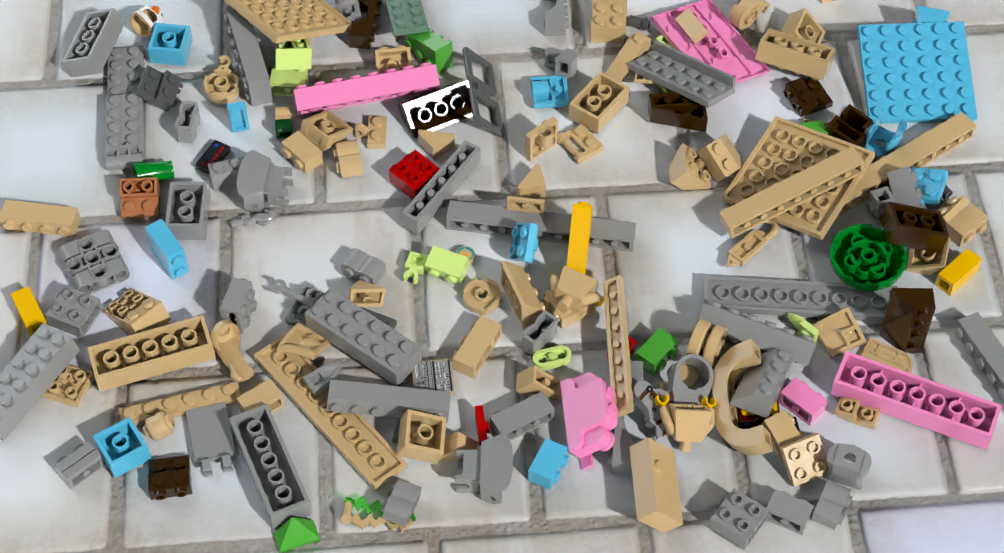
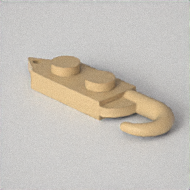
M772 220L764 222L772 226L768 233L752 230L728 251L726 267L738 265L742 267L777 235L779 231L778 223Z

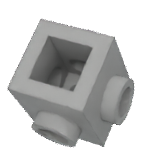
M887 186L870 191L866 206L875 219L880 218L889 201H896Z

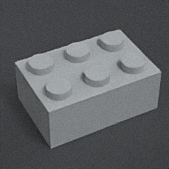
M170 182L165 224L177 240H206L211 196L208 182Z

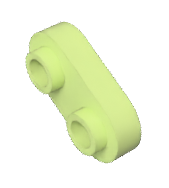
M564 345L538 350L533 354V365L541 370L565 366L571 361V350Z

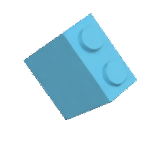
M162 218L146 226L145 230L150 249L170 278L173 280L189 272L184 249Z

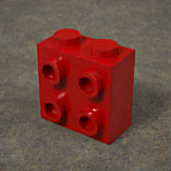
M415 149L410 154L405 155L397 164L391 166L389 169V181L413 200L440 168Z

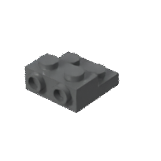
M147 65L144 68L135 95L167 112L171 107H175L179 100L176 95L183 88V84H181L182 78L167 70L162 73Z

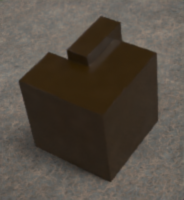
M849 104L843 110L840 117L836 115L826 126L825 131L832 137L859 146L865 140L873 120Z

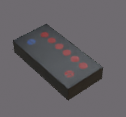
M214 140L195 164L196 169L210 175L209 163L223 161L231 151L230 146Z

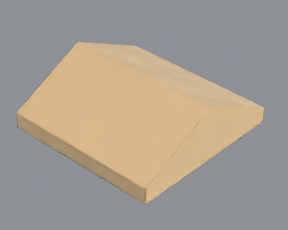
M950 237L940 253L927 252L916 248L910 249L907 271L930 276L943 270L946 266Z

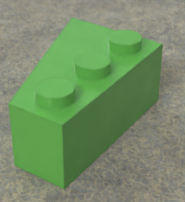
M429 27L428 32L405 35V46L410 47V50L418 60H422L424 63L431 62V65L436 64L438 74L453 66L451 40H443L441 34H433L434 30Z

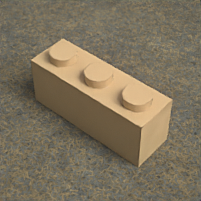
M480 316L477 322L474 321L469 335L464 336L459 350H455L452 355L453 370L474 379L502 336V324L484 316Z

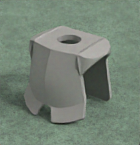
M834 444L828 451L827 464L829 469L823 478L862 490L861 478L868 473L871 467V456L868 452L855 445ZM844 458L853 460L855 462L847 463L844 461Z

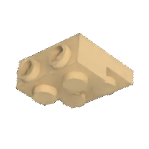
M401 45L396 48L380 47L378 50H375L378 74H384L389 69L400 71L403 70V67L412 66L410 47Z
M551 289L544 291L542 302L545 308H549L551 314L558 318V324L561 328L596 314L593 304L582 306L580 310H574L569 307L568 311L563 312L558 309V302L554 300L555 293Z

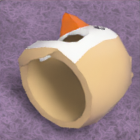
M159 6L141 7L130 16V24L133 30L141 37L148 38L152 36L155 23H164V14Z

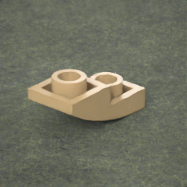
M840 396L834 411L835 415L851 423L874 430L881 414L880 409L860 405V400Z

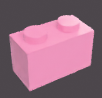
M795 377L780 392L778 403L810 426L825 411L827 400L822 394L811 389L807 383Z

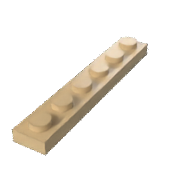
M231 382L119 408L121 421L130 417L135 426L145 424L148 416L160 411H164L166 414L169 413L174 418L186 415V410L222 402H226V405L237 403L236 398L241 394L238 382Z

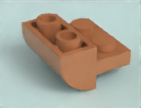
M157 177L119 179L122 219L160 217L159 201H161Z

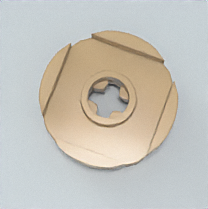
M488 278L479 281L478 279L471 280L464 287L463 302L470 311L485 316L500 305L501 289L495 281ZM478 294H480V295L486 294V297H485V298H479V295H478Z

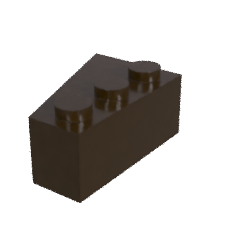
M676 92L649 94L648 113L650 122L706 132L708 116L705 106Z

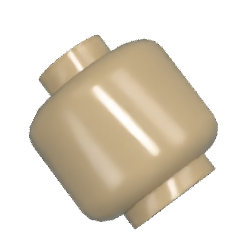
M160 411L146 418L143 430L147 437L151 436L152 439L158 441L173 433L175 423L169 413L166 414L164 411Z

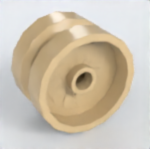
M701 318L692 333L686 355L696 354L702 356L714 368L723 350L728 328L716 325L712 329L711 322Z

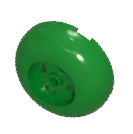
M857 224L841 230L834 237L830 247L829 259L836 276L848 286L861 291H879L890 287L900 279L906 268L907 252L904 246L887 243L882 229L872 227V224Z

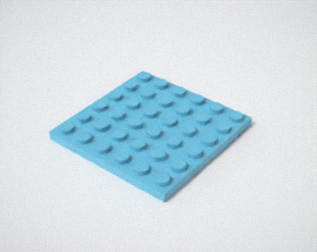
M964 21L858 25L857 32L867 115L873 120L872 124H874L882 109L884 112L879 124H895L903 119L907 123L945 122L951 116H956L961 112L971 121H976L977 111Z

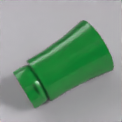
M163 160L133 163L136 178L157 177L159 182L174 178L171 160L165 162Z

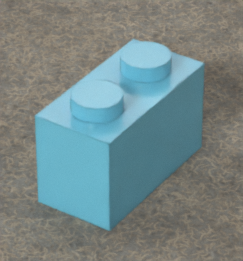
M546 438L528 470V481L551 490L553 484L559 482L562 467L566 468L570 459L568 447Z

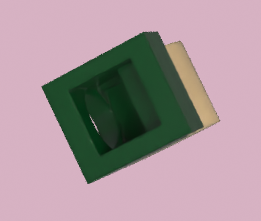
M290 106L275 107L277 139L288 138L293 134ZM280 129H289L287 133L279 132Z

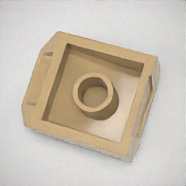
M328 110L302 120L300 133L321 151L335 146V143L342 141L353 131L351 126Z

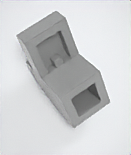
M548 47L545 49L544 66L555 68V75L571 78L577 72V53L568 48L566 50H559Z

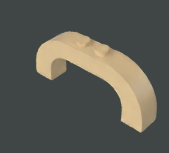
M752 339L736 344L720 358L713 371V395H711V398L717 400L714 410L715 423L719 434L736 451L742 454L762 455L773 451L770 432L763 425L750 429H740L737 407L730 405V401L735 394V384L739 376L750 368L762 365L760 347Z

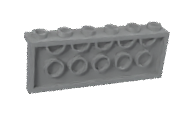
M657 40L653 42V51L629 63V70L707 108L735 93L736 78Z

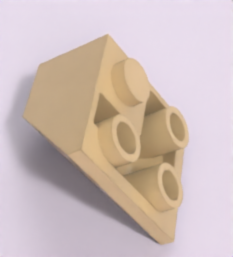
M681 144L669 166L670 183L681 190L711 188V176L703 159L693 148Z

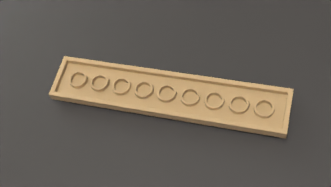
M286 334L253 355L257 363L375 491L408 468L407 463L400 456H397V452L361 414L327 411L329 387L314 395L303 381V377L318 368L305 356L276 351Z

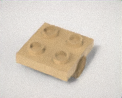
M554 116L543 121L541 125L531 129L526 134L525 158L529 162L557 144L558 120Z
M818 433L779 447L791 486L793 487L823 476L829 469Z

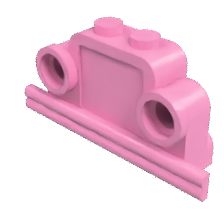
M591 372L560 382L569 452L580 458L582 470H587L594 466L592 453L596 451L605 452L613 446L615 436L610 430L614 429L618 423L615 390L612 386H608L605 380Z

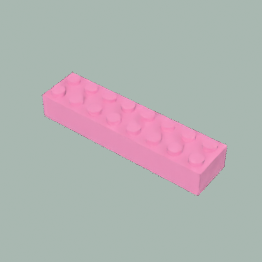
M431 62L420 64L421 67L417 68L406 66L400 71L389 69L384 74L372 72L368 73L367 77L355 75L351 76L349 80L344 81L343 78H338L328 84H325V81L316 82L311 87H307V85L296 86L297 89L293 90V98L297 116L433 91L440 86L436 64L431 65Z
M848 351L844 354L830 394L839 398L842 396L860 400V405L880 409V412L985 450H987L1002 407V405Z

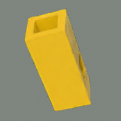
M967 248L938 273L935 285L951 296L979 271L982 258Z
M29 286L11 293L14 305L31 337L42 323L47 325L46 320Z

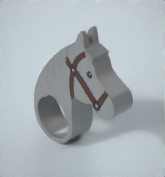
M688 354L676 362L669 372L666 391L653 389L649 382L643 380L638 381L632 387L633 403L642 411L646 422L645 426L652 430V439L654 441L666 431L659 411L661 407L657 406L654 402L657 395H659L661 402H664L663 395H668L669 401L666 403L667 406H669V403L701 405V400L709 395L713 383V369L710 363L702 356ZM689 364L700 371L703 379L701 388L696 390L687 388L688 386L680 377L679 369L681 365Z

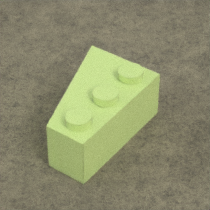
M308 39L282 42L279 44V48H276V70L303 72L311 69L312 48Z

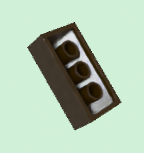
M459 80L397 104L402 120L413 138L418 137V130L435 131L473 116L468 80Z
M892 288L880 336L892 346L905 353H921L936 309L933 288Z

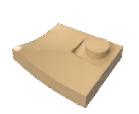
M849 307L813 324L819 330L818 339L824 346L830 359L866 343V339Z
M297 323L282 339L276 351L295 353L314 360L330 346L331 342L310 328Z

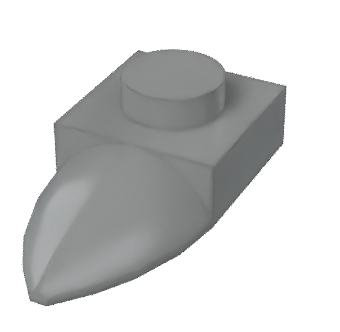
M331 363L319 367L303 377V381L312 393L316 395L329 387L330 379L336 378L341 371L342 363Z

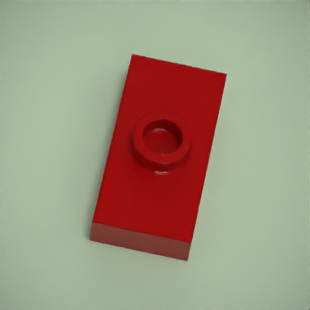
M483 405L475 406L479 446L482 441L487 440V434L490 433L489 421H485Z

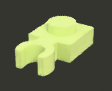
M410 251L405 263L404 282H407L409 277H413V284H417L418 274L423 275L425 271L424 265L428 255Z

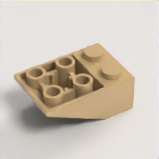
M133 288L125 291L120 298L108 304L107 308L102 311L129 336L162 327L171 320L161 301Z

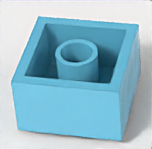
M155 23L148 46L151 63L185 66L193 42L190 26Z
M130 417L93 435L97 450L114 478L152 459L147 444Z

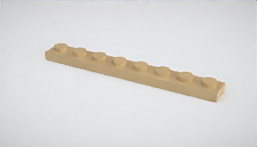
M618 275L604 281L603 290L610 386L613 387L616 393L617 417H621L634 412L624 279Z

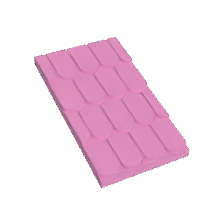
M702 0L654 15L650 18L672 48L736 78L735 84L761 77L771 71L766 64L755 60L757 53L711 0ZM688 8L709 32L708 35L696 44L675 20Z

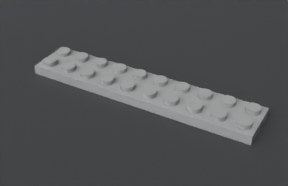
M704 276L703 304L713 300L721 303L722 308L728 309V307L740 310L739 313L787 316V313H793L800 317L826 318L849 307L855 320L883 321L892 288H897V286H890L879 291H861L845 283Z

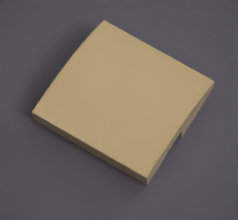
M507 196V210L544 214L546 212V202L542 199Z

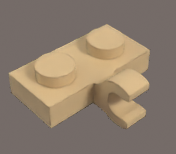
M369 116L368 127L361 123L355 124V137H368L367 148L385 149L387 116Z

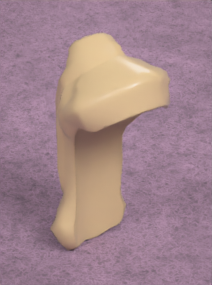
M229 319L216 323L211 331L213 348L224 364L230 369V376L233 381L244 382L254 376V370L240 353L241 337L238 325Z

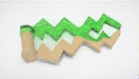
M364 496L355 500L346 497L343 501L344 507L340 518L343 524L353 523L362 530L369 524L374 529L382 523H386L392 532L397 528L403 532L413 525V521H416L413 513L411 516L413 521H409L406 527L382 519V504L379 499L369 505ZM354 506L357 512L363 508L366 515L376 510L380 517L375 520L371 514L361 520L358 513L352 517L351 510Z

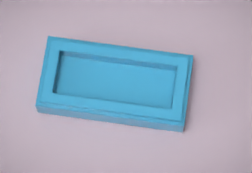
M245 101L227 104L232 132L249 130Z

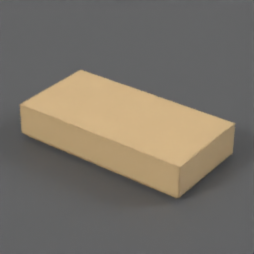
M689 8L675 18L695 44L709 34Z

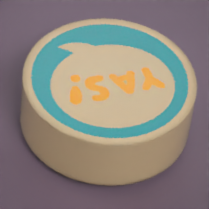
M462 246L456 251L457 254L468 257L470 264L474 262L475 251L473 248Z

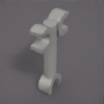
M276 279V282L280 284L279 290L276 288L271 289L273 293H283L302 303L303 305L298 309L299 314H303L305 309L308 310L322 296L321 293H317L315 298H313L312 293L314 290L308 289L305 297L288 288L286 282L282 279Z

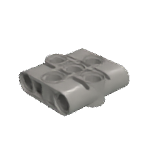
M100 230L66 243L58 250L74 288L87 294H92L123 282L130 276L119 247L116 245L109 230Z

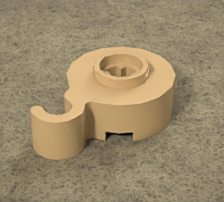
M741 0L738 5H733L728 19L738 29L745 30L762 11L767 13L770 4L765 0Z
M223 55L219 56L220 66L214 70V73L209 76L206 75L203 81L206 97L209 101L216 104H227L234 101L241 91L238 75L233 73L232 59L229 56Z

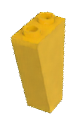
M578 202L577 204L573 203L567 267L586 275L593 209L592 205H589L587 202Z

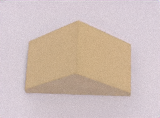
M418 130L419 145L433 160L455 148V134Z
M536 163L518 185L517 197L538 198L545 196L546 184L539 164Z
M359 280L350 287L348 299L359 307H383L386 288Z
M456 432L445 438L444 455L438 461L458 462L463 460L457 458L456 451L477 450L479 442L460 432Z

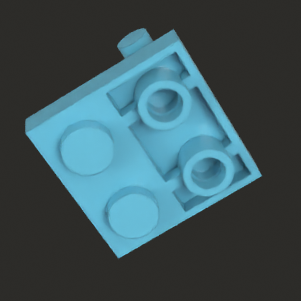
M516 223L512 232L514 237L513 245H511L509 250L510 260L533 264L534 254L537 251L539 241L537 239L538 224Z

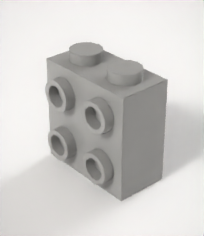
M233 277L231 283L226 286L225 297L220 301L218 310L221 312V321L229 319L238 325L240 334H243L245 328L249 327L250 316L257 308V301H255L254 297L255 290H253L251 281Z
M66 285L58 293L52 306L48 307L45 315L49 326L83 339L103 308L100 298Z
M733 488L730 494L726 493L723 496L720 507L718 509L714 508L710 513L709 528L745 550L767 521L769 510Z

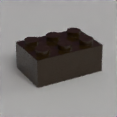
M889 201L879 218L887 243L940 253L949 238V233L940 211Z

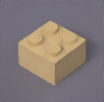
M408 409L400 419L397 456L436 464L444 455L446 417Z

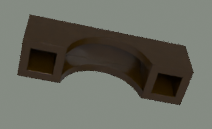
M358 0L360 11L364 12L366 16L360 21L351 23L349 31L350 48H371L372 42H375L374 30L378 29L377 17H380L381 7L379 6L383 5V0Z

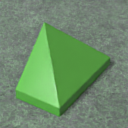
M291 517L274 533L280 553L320 540L314 520Z

